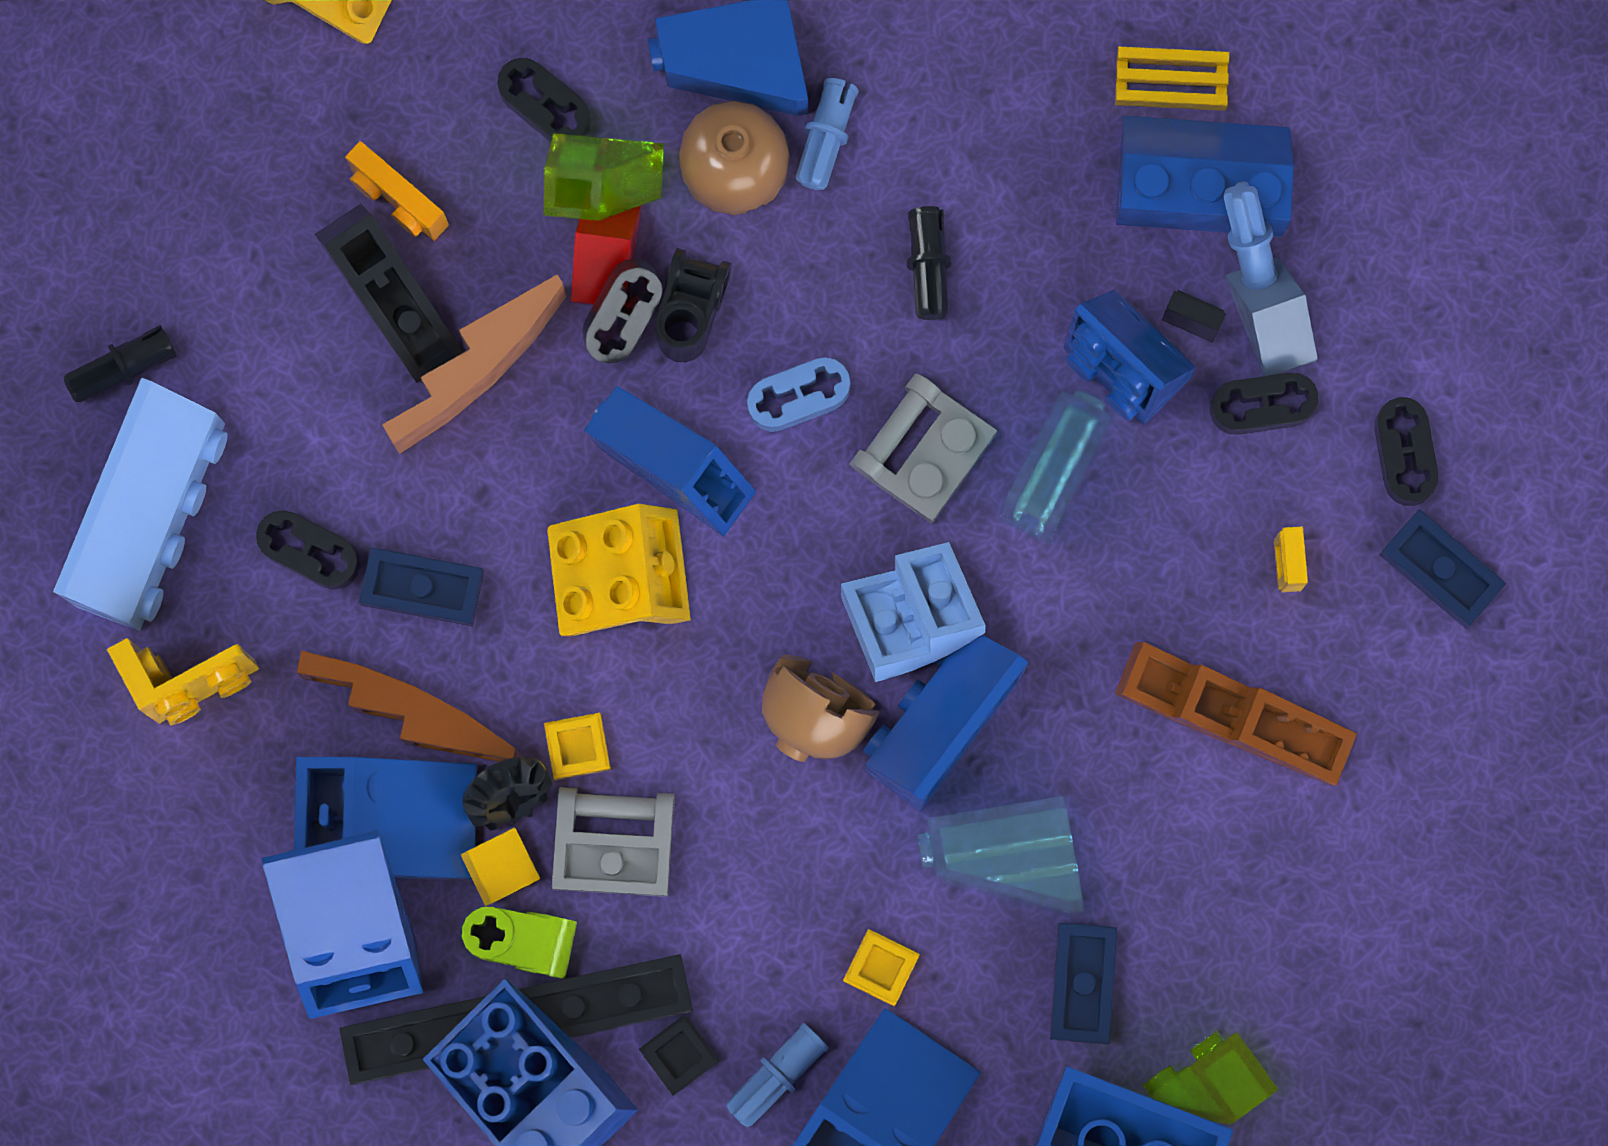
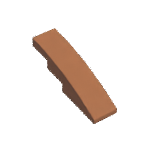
M558 274L459 330L469 350L421 377L431 397L382 424L399 454L451 421L493 386L535 341L567 297L564 285Z

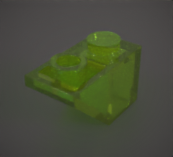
M553 133L545 163L543 215L600 221L661 198L664 143Z
M1217 1030L1189 1050L1195 1060L1178 1073H1176L1171 1065H1168L1142 1084L1148 1092L1146 1097L1224 1125L1233 1124L1279 1090L1237 1032L1231 1033L1223 1039Z

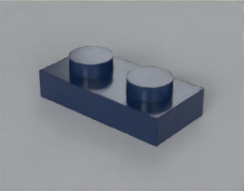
M1420 509L1379 554L1465 629L1474 622L1507 584Z
M371 547L359 603L365 607L473 627L484 570L479 567Z
M1070 923L1058 924L1050 1040L1109 1044L1117 927Z

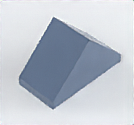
M1278 257L1273 258L1275 267L1278 270L1277 281L1267 288L1255 290L1245 287L1242 282L1241 270L1225 275L1226 282L1263 376L1282 374L1318 360L1306 296Z

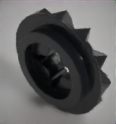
M531 757L506 759L486 768L473 779L464 792L462 807L474 826L485 825L490 831L496 830L503 823L513 827L517 819L523 816L532 817L533 808L548 801L546 792L553 783L545 765L538 759ZM513 788L511 795H509V789Z

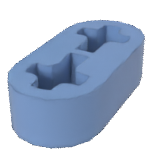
M825 357L762 379L749 392L747 399L749 417L754 425L760 429L775 432L834 411L842 406L848 398L850 391L849 373L843 364L835 359ZM825 371L828 378L838 377L841 381L834 386V396L825 399L821 391H816L806 396H803L801 390L816 384V374L818 372ZM772 391L776 398H783L794 393L796 399L782 405V416L773 419L769 411L759 413L757 407L764 404V393Z

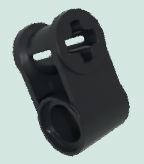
M677 248L675 250L665 282L664 296L656 318L657 341L660 350L667 358L675 362L686 363L695 360L703 353L716 312L719 311L723 302L732 263L722 261L720 265L688 257L684 249ZM678 322H688L697 329L696 334L690 340L683 342L671 339L667 335L669 327Z

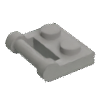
M915 373L905 386V390L908 393L866 451L859 450L849 465L856 472L932 524L996 436L997 430L941 392L931 381ZM925 406H928L938 413L939 416L895 475L885 468L883 464Z
M560 787L557 805L552 889L558 891L668 897L675 794L657 792L656 798L578 794L577 788ZM576 816L654 821V836L575 832Z

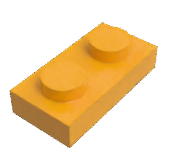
M359 141L345 156L352 172H354L353 176L349 179L351 183L371 201L375 202L379 196H382L396 208L391 214L392 218L413 237H417L422 231L435 241L449 226L444 212L363 142Z

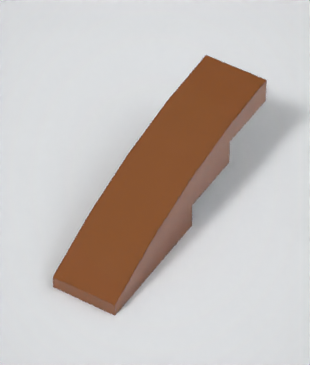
M1135 642L1114 695L1176 723L1331 786H1337L1357 733L1260 687L1250 688L1202 664L1192 665L1145 642Z
M301 650L296 672L299 676L308 681L351 688L348 706L356 713L403 721L400 739L406 745L495 762L520 757V754L513 746L468 714L413 685L358 664Z

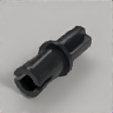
M934 206L917 207L908 212L911 233V257L907 259V268L913 271L915 313L922 320L942 319L948 311L946 269L951 266V257L945 254L944 210H939V207Z
M158 325L143 333V335L117 347H114L113 343L108 345L109 353L67 373L63 379L72 399L76 402H82L126 380L129 386L133 384L132 378L170 359L176 358L177 355L162 326Z

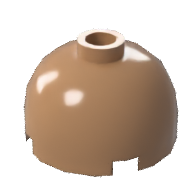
M736 100L712 104L697 114L682 136L678 155L683 181L694 199L714 212L730 215L747 213L749 210L757 209L761 205H766L772 201L786 182L790 163L786 136L772 115L755 104Z
M786 654L780 655L769 674L762 698V714L766 725L779 738L776 747L785 755L800 762H805L808 756L823 760L837 758L857 748L867 736L879 715V711L873 710L875 706L874 701L857 686L833 673V680L821 674L810 673L808 669L812 661L803 657Z

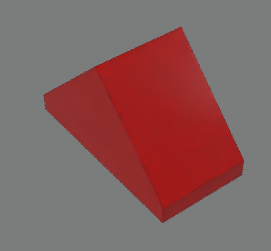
M587 193L575 231L571 302L593 305L613 269L625 260L634 259L643 201ZM625 281L623 283L627 292V300L624 303L625 306H627L628 296L631 283L628 281Z

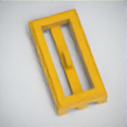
M1118 46L1115 105L1226 111L1228 105L1229 52ZM1128 63L1216 68V73L1128 68ZM1127 82L1215 87V94L1127 90Z

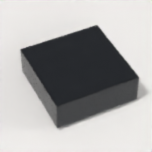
M1174 290L1162 321L1213 343L1226 313H1224L1225 310L1180 290Z
M685 1014L639 1048V1051L672 1096H675L720 1062Z

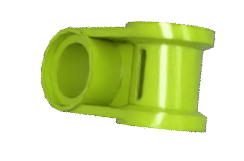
M481 907L466 917L462 926V939L465 947L474 956L485 961L515 966L514 969L525 972L540 973L550 977L566 979L577 922L534 912H526L525 914L496 907ZM488 918H495L496 927L505 932L503 942L493 941L490 950H483L482 940L473 936V931L476 926L485 927Z

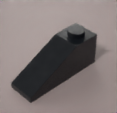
M361 203L314 234L416 383L421 381V377L463 352L373 215Z

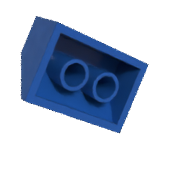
M1123 115L1116 225L1229 233L1231 226L1224 202V192L1227 188L1235 186L1237 182L1245 181L1249 183V186L1257 189L1264 221L1271 225L1273 236L1283 237L1291 221L1294 164L1290 127Z
M984 635L979 636L959 650L935 661L934 663L940 668L927 685L918 679L898 704V707L905 713L891 730L883 724L863 750L870 757L865 764V771L917 811H920L1011 693L1023 677L1028 661L1019 654Z
M1066 1066L1033 1146H1228L1233 1129Z

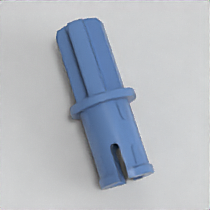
M825 79L814 120L807 123L804 129L808 139L796 173V180L802 186L809 189L824 190L827 187L839 147L845 145L849 138L845 133V129L859 90L851 83L848 84L847 90H843L846 81L842 79Z
M1245 181L1237 182L1235 186L1227 188L1224 192V202L1231 226L1228 234V243L1237 252L1244 286L1255 290L1264 289L1274 284L1278 276V270L1275 267L1270 246L1273 230L1271 225L1264 221L1257 189L1249 186V183Z
M805 1023L799 1026L800 1028L769 1060L763 1057L760 1060L763 1066L727 1101L726 1107L728 1111L742 1125L746 1127L752 1126L787 1090L793 1093L796 1089L792 1084L824 1052L826 1053L830 1049Z

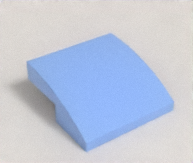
M949 542L895 555L894 571L841 584L843 604L875 682L896 677L933 663L959 650L985 633V623Z

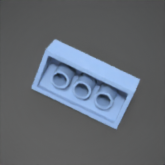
M141 378L56 583L54 593L79 609L138 631L141 630L144 620L151 622L155 618L163 599V590L158 588L166 567L173 569L176 566L184 548L185 538L180 536V532L187 515L195 516L203 503L206 493V485L201 483L209 462L216 464L226 446L228 435L227 432L222 431L225 423L215 412L152 381Z

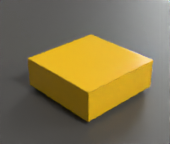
M1303 526L1282 528L1274 539L1278 590H1281V593L1302 591L1308 583Z
M601 713L544 723L555 781L611 770Z
M512 828L460 854L485 906L540 879L516 828Z
M868 929L843 982L895 1007L920 954Z

